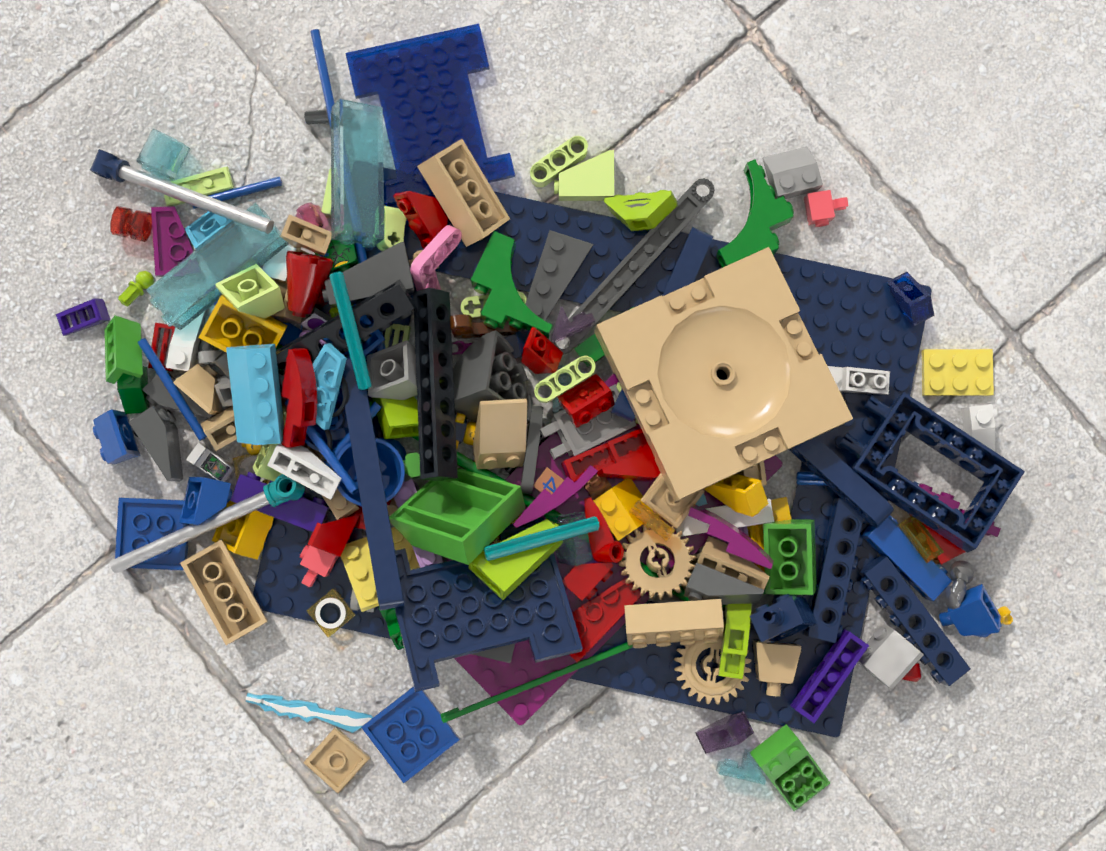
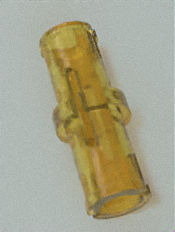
M639 500L629 511V513H632L646 524L645 527L647 529L651 528L665 541L675 531L674 528L659 518L660 515L657 512L654 514Z

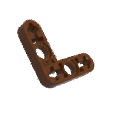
M462 314L450 317L451 331L456 339L480 338L495 330L502 336L516 334L515 332L521 331L511 327L508 321H506L503 329L499 327L492 329L486 326L484 322L473 323L471 315Z

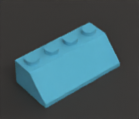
M275 344L227 347L237 442L252 445L280 444L283 441L284 419Z

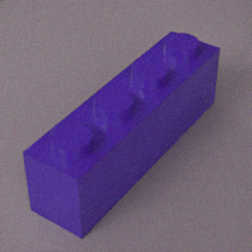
M249 471L247 475L240 474L230 501L239 503L264 491L263 487L269 483L261 481V477ZM304 492L298 500H289L275 507L268 504L256 511L313 532L317 522L326 523L331 509L326 505L324 499L314 496L313 500L304 497Z

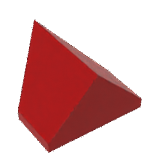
M360 514L324 524L317 522L308 545L341 557Z

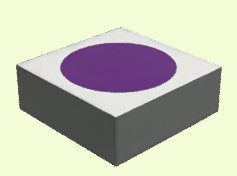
M315 307L311 314H306V318H301L300 324L309 330H313L332 319V317Z

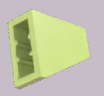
M609 150L560 172L559 180H554V194H559V201H604L606 197H614V150Z

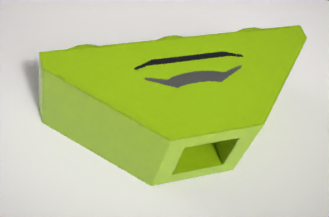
M659 190L653 193L638 192L634 195L625 196L614 195V197L604 198V202L610 212L631 231L654 229L677 207V200L672 191Z

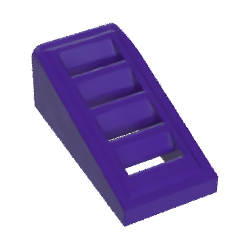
M98 298L91 299L56 314L63 336L110 320L104 300ZM85 310H87L90 320H88ZM76 313L79 315L81 324H79ZM67 316H70L73 327H70Z

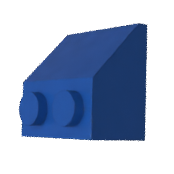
M111 409L93 419L95 425L93 426V433L96 439L100 440L102 446L100 454L107 464L115 465L141 456L125 412Z
M189 477L179 523L199 525L226 507L232 495L231 483L205 477Z

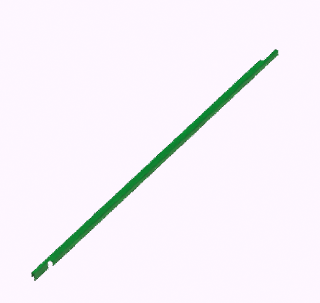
M722 605V611H725L726 605ZM628 642L581 660L579 663L576 662L462 708V710H459L457 707L440 714L442 722L446 723L630 649L633 645H628Z

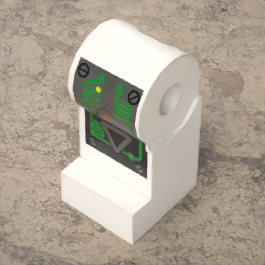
M198 442L186 459L216 480L223 482L227 481L235 469L233 465L204 443Z

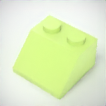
M257 264L215 284L216 288L239 312L265 319L285 309L280 287Z

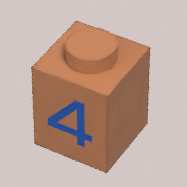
M547 467L533 487L540 493L545 488L553 494L564 480Z

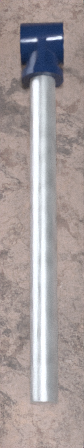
M100 149L90 168L91 172L108 180L113 178L120 183L125 180L267 234L272 231L274 226L273 220L130 167L128 161Z

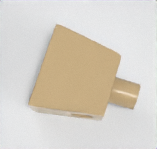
M753 640L756 679L767 682L766 695L780 696L781 683L792 684L794 681L801 646L778 642L761 643V641Z

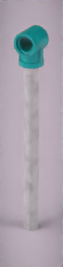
M281 474L275 481L265 485L263 492L217 512L199 525L190 524L111 560L110 567L114 573H119L268 504L275 507L289 500H298L304 494L305 486ZM292 482V489L287 492V485Z

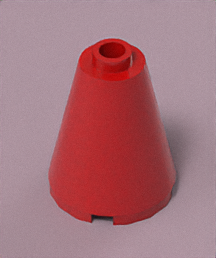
M287 251L288 310L292 311L293 316L306 318V314L312 313L333 267L331 259L314 254L307 255L299 251Z

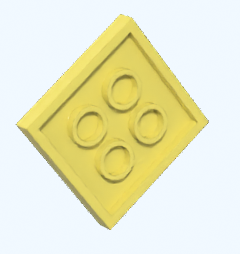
M392 527L395 550L405 548L410 569L420 568L412 545L395 527ZM365 537L346 544L341 555L361 612L379 606L368 540Z

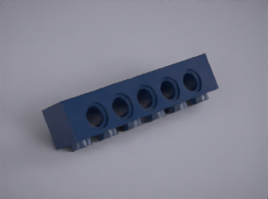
M840 498L833 501V508L816 578L817 589L812 595L810 609L817 624L804 631V635L833 643H836V639H839L842 633L840 621L842 615L844 616L847 611L846 594L852 588L853 580L850 579L852 569L855 570L857 566L858 556H855L856 549L861 546L863 534L860 531L862 524L866 523L863 517ZM847 518L852 522V528L848 532L842 526L843 521ZM841 541L847 545V551L844 554H840L837 550V546ZM836 564L842 567V573L838 577H835L832 573V568ZM831 587L837 590V596L833 600L827 597V591ZM830 610L832 618L829 622L824 623L822 614L824 611Z
M879 555L858 572L862 577L860 581L869 591L872 590L876 595L874 600L879 607L886 609L890 614L888 617L890 622L896 628L899 627L904 633L902 636L924 654L920 658V662L929 666L932 670L930 675L938 684L942 683L951 686L971 670L887 556ZM886 578L888 580V587L883 591L881 589V582ZM900 597L902 599V606L896 609L895 601ZM915 616L916 624L910 627L909 619ZM929 635L930 642L924 646L923 638ZM942 653L944 660L938 665L937 657Z

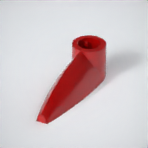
M585 498L586 519L595 516L600 524L597 531L588 533L594 560L599 563L620 562L624 555L622 544L613 540L608 524L592 498Z

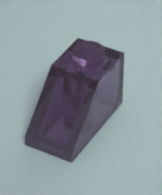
M744 711L726 716L695 732L705 754L739 745L754 733Z

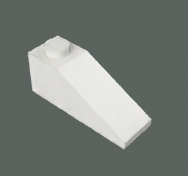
M184 302L169 346L166 368L187 372L198 364L196 359L200 346V339L198 337L203 330L208 306Z
M993 404L962 408L964 432L995 451Z
M282 442L276 445L267 465L330 500L333 498L342 479L303 446L288 448L283 446Z

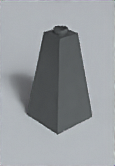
M400 242L342 272L351 305L360 303L398 280H401L410 296L415 292L404 242ZM329 279L325 281L326 288L322 289L325 303L329 302L331 308H336L337 304Z

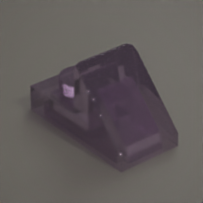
M561 307L551 337L552 343H558L594 325L596 320L592 313L586 315L585 312L574 316L572 318L573 322L570 323L563 307Z

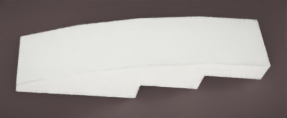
M767 499L769 504L754 517L737 513L727 505L706 509L737 528L774 522L770 499ZM687 515L678 529H676V534L679 531H682L681 536L706 533L710 524Z

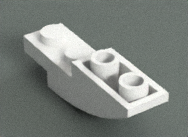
M828 366L840 392L889 394L890 371Z

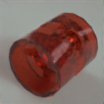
M117 206L111 217V234L124 238L130 235V238L133 240L146 242L152 230L151 213L140 210L133 212L131 208Z

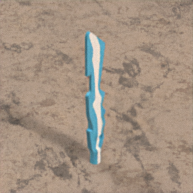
M247 693L245 701L259 705L264 711H274L278 716L287 715L290 719L300 717L307 723L314 718H318L351 733L361 728L373 718L369 714L335 707V711L319 708L318 704L314 702L283 699L284 696Z

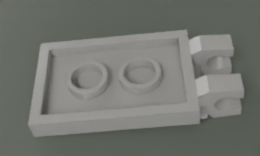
M615 384L609 387L612 391L614 402H616L619 395ZM612 406L609 410L597 415L588 423L576 428L571 416L564 409L553 415L552 423L541 428L540 434L544 439L556 432L558 433L563 444L549 451L554 460L568 453L569 457L579 455L634 428L636 423L634 420L630 422L612 414L611 411L614 407Z

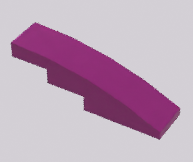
M590 465L575 483L567 477L553 494L544 488L513 525L516 528L560 506L578 492L598 471Z
M693 504L691 506L688 516L710 524L707 534L729 542L726 552L769 569L772 568L774 560L739 528L698 505Z

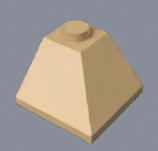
M197 364L173 382L208 414L217 415L222 412V404L214 387L218 383V378L216 377L218 373L209 365L204 367Z

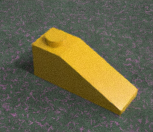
M734 474L704 488V490L735 512L751 517L757 515L769 504L761 480L739 474Z

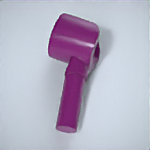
M463 341L452 342V345L456 344L458 346V351L452 353V355L463 354L472 343H464Z

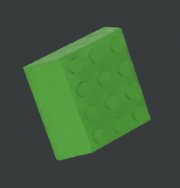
M457 468L458 478L444 481L430 480L389 516L390 523L412 546L469 565L526 508L521 486Z

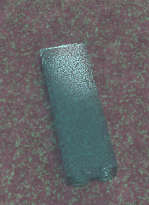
M339 99L331 107L332 240L340 241L341 244L350 245L358 243L362 244L363 247L372 248L384 240L383 107Z
M256 202L246 210L271 220L265 210ZM232 221L146 289L151 296L149 300L157 310H161L163 313L161 318L169 327L173 325L177 329L182 330L219 300L222 293L216 288V283L255 264L261 267L289 243L280 237L281 232L275 224L272 231L267 234Z

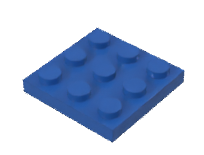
M119 497L115 559L188 526L189 524L179 523L184 500ZM188 541L130 568L184 570L180 563L187 559Z
M414 686L361 727L403 783L460 740L450 724L442 722L440 711L425 691L415 692Z

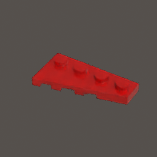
M624 578L572 612L583 647L581 652L569 654L577 663L625 615L624 605H634L642 597L638 589L632 591V583H625L627 578Z

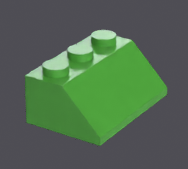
M791 519L764 523V551L774 560L771 569L765 567V573L770 576L765 587V594L813 595L817 589L815 520Z

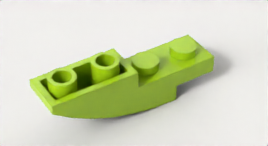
M752 603L728 604L725 606L718 676L743 679Z

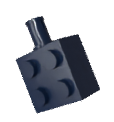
M783 595L776 599L777 603L771 606L769 604L762 605L755 609V614L750 615L761 643H777L817 624L806 598L797 597V595Z

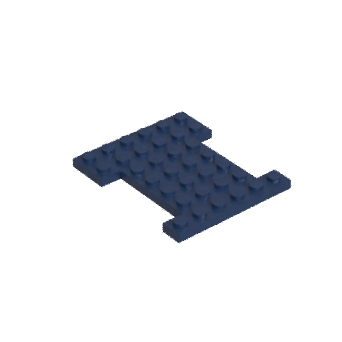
M544 518L535 519L517 528L510 524L499 535L500 542L544 521ZM406 549L395 550L405 606L394 609L415 692L439 687L440 683L435 663L527 640H529L535 663L582 651L583 647L554 552L502 600L469 569L467 564L452 560L411 570Z

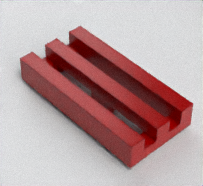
M155 322L151 347L157 355L161 328H163L164 335L159 360L166 371L173 372V370L166 368L165 359L170 330H172V340L176 325ZM149 362L148 368L154 369Z

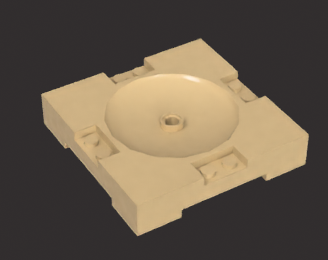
M769 247L705 275L704 278L665 296L661 295L596 325L594 333L613 373L616 374L674 502L853 419L822 354H818L799 315L800 309ZM716 371H725L727 379L720 380L716 375Z

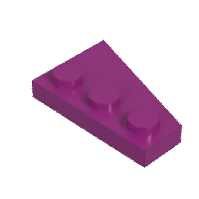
M175 206L151 207L155 276L203 275Z

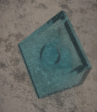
M585 511L549 517V521L552 524L556 523L559 526L586 519ZM588 533L563 540L562 545L555 550L557 563L578 566L594 560Z

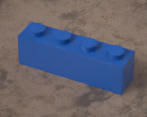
M889 516L878 528L870 524L862 533L863 539L881 556H887L900 575L924 599L934 601L952 582L947 576L948 571L940 564L936 565L931 560V554L924 548H919L914 543L916 541L915 538L908 532H903L898 527L899 523L892 516Z

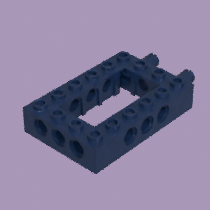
M905 392L890 407L872 395L863 408L881 418V423L868 443H861L849 435V433H846L839 443V446H842L856 456L857 460L851 469L881 496L968 553L975 550L1025 471ZM906 431L983 481L982 486L964 514L957 508L952 509L940 501L937 495H931L919 487V483L916 481L912 482L898 473V469L895 467L886 466L882 468L887 458L893 453V447L905 435Z

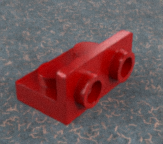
M597 373L557 397L561 406L571 416L576 428L588 423L591 419L615 405L611 389Z

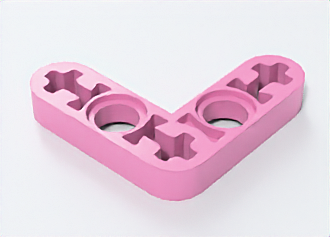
M450 225L445 226L414 259L410 272L417 291L426 288L441 290L435 270L459 244L462 236L459 229Z

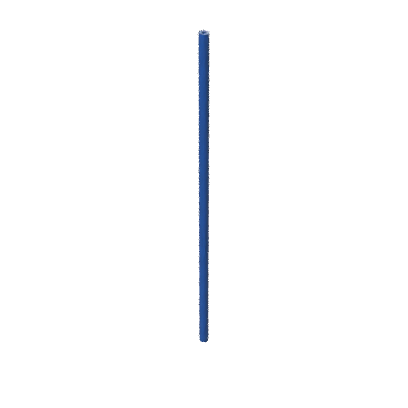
M313 29L310 33L358 262L361 263L367 260L321 35L319 29ZM370 316L371 323H373L374 319ZM385 341L377 349V352L386 349Z

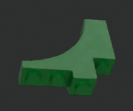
M755 159L747 162L743 170L750 191L748 218L744 228L737 237L718 250L716 257L722 268L768 247L774 255L779 249V239L771 231L790 223L794 217L793 206L789 201H786L784 196L775 199V191L771 185L767 184L765 171L761 165L757 164Z
M493 231L471 278L472 287H474L476 292L482 295L489 294L480 314L482 321L492 329L497 327L503 329L506 321L509 322L511 327L518 330L524 328L531 331V328L535 327L549 339L553 332V325L534 314L522 301L515 288L511 274L512 257L516 248L515 240Z

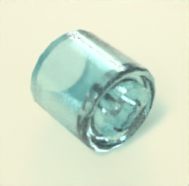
M152 128L136 162L141 165V169L166 181L167 179L175 181L191 149L178 140Z

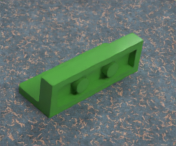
M115 315L104 329L106 382L115 384L123 373L138 378L143 375L142 349L138 345V341L141 340V324Z

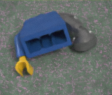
M956 561L951 565L950 578L954 582L952 586H948L947 589L945 588V602L948 606V611L939 614L943 627L954 624L962 636L973 635L985 638L993 633H999L1002 623L1009 625L1013 622V617L1010 615L1011 611L1006 606L1000 607L998 610L996 609L983 584L966 590V585L974 578L973 565L966 561Z

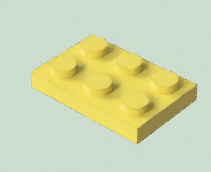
M993 349L921 350L922 396L994 395Z

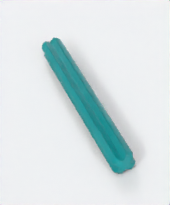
M335 272L330 274V281L358 389L365 390L372 386L344 275L342 272Z
M590 517L486 546L484 548V555L490 561L597 531L600 524L597 517Z

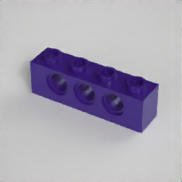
M844 629L840 638H837L836 643L832 645L790 706L815 723L869 645L850 631Z

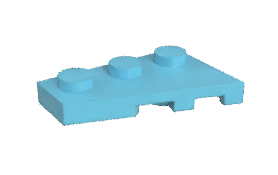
M330 343L324 344L313 363L317 385L316 423L323 430L330 429L347 360Z

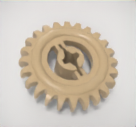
M655 522L652 523L651 530L645 524L642 526V533L635 529V538L627 535V540L630 544L622 543L623 548L627 552H624L623 558L625 560L619 562V566L626 567L621 572V575H629L625 583H634L632 591L641 588L640 595L643 596L646 592H649L650 599H653L654 594L657 593L660 600L663 599L664 593L671 598L672 590L681 593L679 585L687 586L688 583L684 578L690 579L692 574L688 570H694L695 565L689 562L695 560L696 556L688 554L693 551L694 547L685 546L689 538L681 540L682 531L673 534L674 526H671L666 531L665 523H662L660 529H657ZM656 544L665 546L674 556V567L668 575L665 568L669 562V555L664 549L657 548ZM645 548H648L649 551L646 560L647 567L652 572H656L659 578L649 576L641 567L640 556ZM655 555L663 559L661 566L658 562H653Z
M718 639L717 643L710 644L704 643V640L694 641V644L684 645L685 649H677V652L682 657L674 658V661L681 663V666L674 668V670L682 672V674L676 680H685L681 688L686 689L690 687L688 696L697 693L696 700L698 702L704 696L706 704H710L712 698H714L716 704H719L721 697L728 702V694L730 693L732 696L737 697L735 689L744 690L741 681H749L743 674V679L725 677L723 680L715 683L719 672V649L721 650L722 639ZM710 648V655L704 656L700 663L702 671L707 675V679L704 681L696 670V660L703 650ZM745 658V664L751 662V659ZM714 659L713 662L717 664V668H713L711 672V668L707 667V662H711ZM744 665V673L751 672V669Z

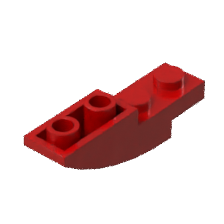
M305 348L289 349L286 358L281 396L288 398L289 402L286 408L287 415L282 445L288 448L304 445L307 426L316 425L317 385L312 360L308 349Z

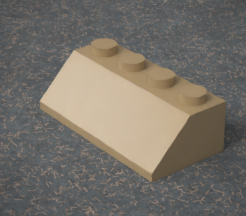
M460 139L417 166L453 226L461 231V239L466 247L483 239L510 219L463 139Z
M223 539L180 563L225 645L233 643L268 622Z

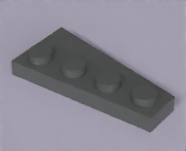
M549 230L525 303L534 314L544 321L547 320L585 257L592 249L593 244Z

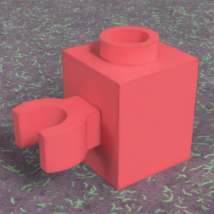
M831 190L808 193L804 197L808 225L815 224V227L829 225V222L835 218L834 211L844 210L849 206L847 197L832 200Z
M306 545L300 554V558H302L300 565L309 570L301 583L312 587L318 574L323 577L329 576L338 556Z

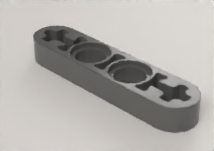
M532 405L520 485L524 494H532L544 409L542 406Z

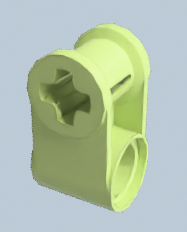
M382 205L378 211L376 246L380 251H384L404 241L406 217L399 208Z

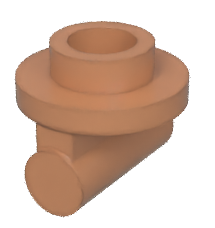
M597 474L585 484V488L592 500L613 488L606 477H599Z

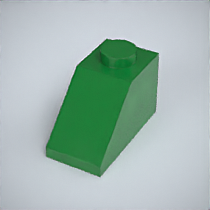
M143 366V375L140 378L123 373L117 380V390L125 414L143 413L149 409V401L146 399L147 394L143 391L144 387L148 384L146 366Z

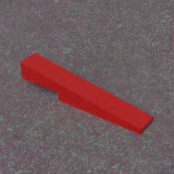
M640 428L561 462L566 477L576 482L590 465L599 471L602 468L651 448Z

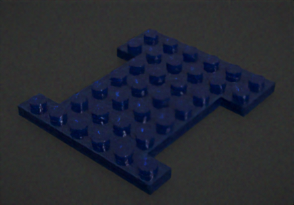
M479 23L345 53L356 99L379 95L397 178L375 183L380 207L382 205L390 206L397 204L393 195L400 192L412 191L427 196H434L417 166L460 139H463L488 183L515 177L510 153L487 158L468 74L490 69Z

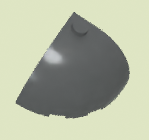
M496 330L474 341L456 362L453 368L455 412L466 415V419L476 423L480 401L527 399V424H529L533 402L532 395L527 393L525 382L528 381L526 372L522 363H517L511 353L514 351L512 346Z

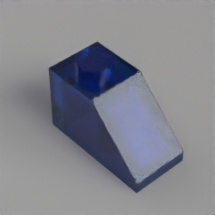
M908 272L887 281V285L902 314L913 326L935 316L931 295Z

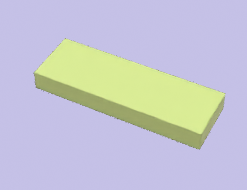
M228 166L171 181L174 184L206 196L234 189ZM164 195L167 207L185 203Z

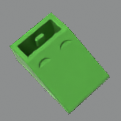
M787 724L749 752L793 811L797 810L830 784L825 774Z

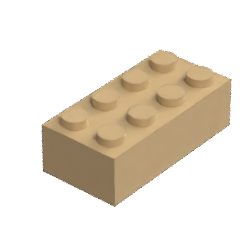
M721 599L624 605L628 645H633V648L647 647V644L665 647L671 645L672 642H680L681 645H691L695 643L694 641L704 640V643L710 644L717 643L718 639L723 638L724 623Z

